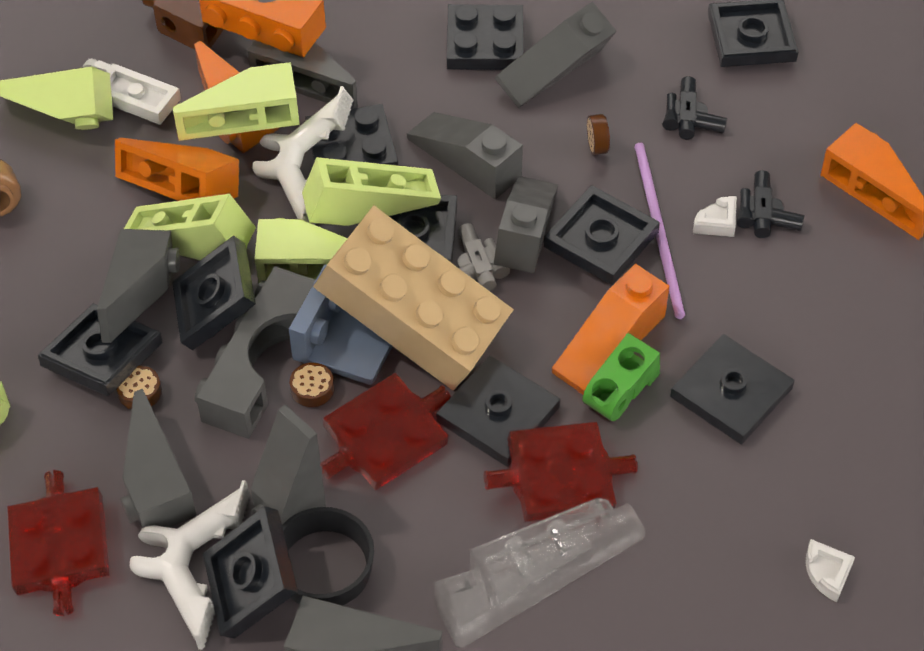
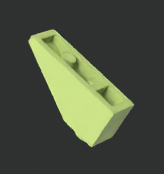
M291 62L250 67L174 106L173 113L179 141L300 125Z
M91 66L0 80V97L73 123L76 129H95L99 127V122L113 120L110 73Z
M316 157L302 191L309 223L343 226L359 224L373 205L386 215L392 216L437 205L441 200L432 169Z
M231 194L137 206L124 229L171 230L173 248H179L181 256L202 260L233 235L244 242L247 249L256 227Z
M258 219L255 249L258 284L262 280H267L274 266L316 280L324 264L327 265L347 238L301 219Z

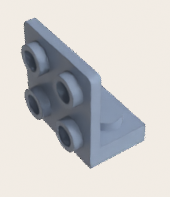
M324 264V266H323L321 272L319 273V275H318L316 281L318 280L319 276L321 275V273H322L323 270L325 269L326 264ZM313 286L289 327L293 360L302 363H320L326 366L332 373L369 385L375 382L392 348V345Z

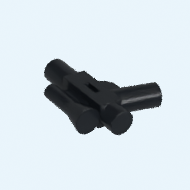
M691 76L683 77L680 86V100H677V95L673 92L667 94L666 115L662 127L669 131L678 128L680 138L685 140L694 137L695 127L724 133L728 118L708 114L707 106L702 102H696V79Z
M764 170L757 171L754 174V195L751 196V191L748 188H742L740 191V212L737 225L741 228L753 226L754 234L758 238L770 236L771 224L801 231L805 215L784 211L782 201L772 198L770 173Z

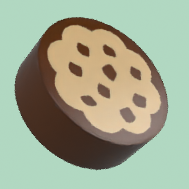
M603 114L588 115L587 136L592 155L607 154L610 149L609 126L607 118Z
M320 363L302 364L290 376L291 395L302 406H321L328 402L334 393L333 375L326 366Z
M137 366L132 374L116 389L122 405L132 410L134 392L140 389L144 390L151 407L158 402L162 394V387L155 370L147 366Z

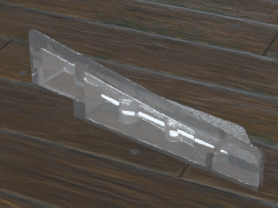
M593 499L470 549V571L434 582L435 606L456 647L464 648L644 539L645 528L630 504L626 503L614 509L607 499Z

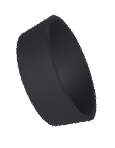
M317 507L304 510L292 516L282 525L288 551L298 540L309 534L330 531L343 534L355 541L363 551L366 560L364 571L348 587L327 594H312L298 589V592L291 597L293 601L300 604L302 596L343 606L355 599L363 591L371 573L374 543L368 528L359 518L342 509Z

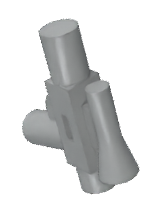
M469 223L463 224L458 228V233L465 253L461 254L458 258V268L491 291L497 285L495 278L502 279L508 276L510 269L493 264L496 245L492 238L484 241V248L481 239L477 237L473 225Z

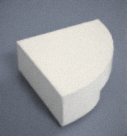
M737 196L718 198L716 203L700 210L695 217L693 233L734 237Z
M811 539L806 553L808 575L812 583L822 594L837 602L855 557Z

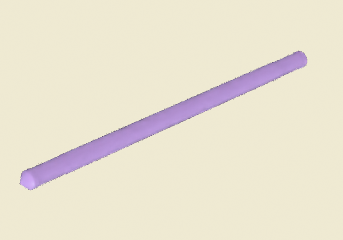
M638 142L634 148L650 215L660 222L656 240L666 282L670 286L669 294L675 318L682 319L685 316V311L644 144Z

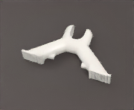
M343 86L340 87L339 93L334 99L292 133L264 135L259 143L269 150L280 152L271 161H254L252 165L256 176L263 179L279 180L297 218L308 223L309 220L302 195L307 180H305L300 167L305 152L321 139L328 140L331 131H344L346 128V121L348 120L350 108L354 100Z
M242 480L238 490L178 529L157 525H148L142 528L138 534L141 541L149 545L164 547L167 550L161 556L155 558L133 556L130 558L129 566L135 575L164 582L200 650L205 647L204 644L207 642L206 638L209 636V627L212 625L211 621L214 619L215 610L213 609L211 599L205 597L208 589L207 585L197 583L188 566L194 550L213 538L222 539L226 529H235L243 523L242 519L245 518V509L248 508V500L251 498L249 487L245 480Z

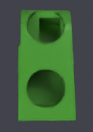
M627 333L588 383L583 394V403L610 421H616L625 412L631 400L635 399L646 385L651 386L660 375V352ZM634 352L641 354L644 360L639 356L635 355Z

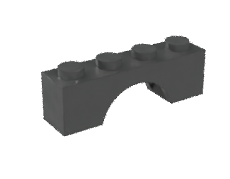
M274 266L267 280H262L258 284L254 294L256 304L248 312L239 316L235 325V333L228 345L224 344L219 349L215 360V367L209 377L203 378L198 384L195 402L198 404L201 422L248 439L250 438L268 406L265 380L254 371V364L266 349L276 343L290 340L289 327L316 281L315 279Z

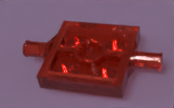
M394 373L323 417V426L336 441L339 451L321 462L322 475L324 474V477L329 480L332 476L350 466L355 471L361 473L375 491L448 444V434L437 423L432 413L451 398L448 390L445 391V387L441 385L430 394L420 398L412 393L400 377Z
M597 422L510 431L507 438L511 455L510 468L493 471L486 470L484 471L483 479L486 490L512 487L521 502L523 517L526 522L613 511L617 503L611 482L612 475L635 474L638 471V462L635 461V454L609 457L603 447Z
M53 470V476L50 471L44 475L45 497L35 501L7 506L11 585L17 595L40 590L53 592V614L65 616L64 610L67 615L74 612L72 588L86 580L109 576L103 496L99 488L94 487L64 493V473L59 470Z

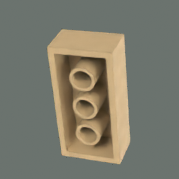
M374 205L329 261L313 286L453 391L471 372L514 310Z

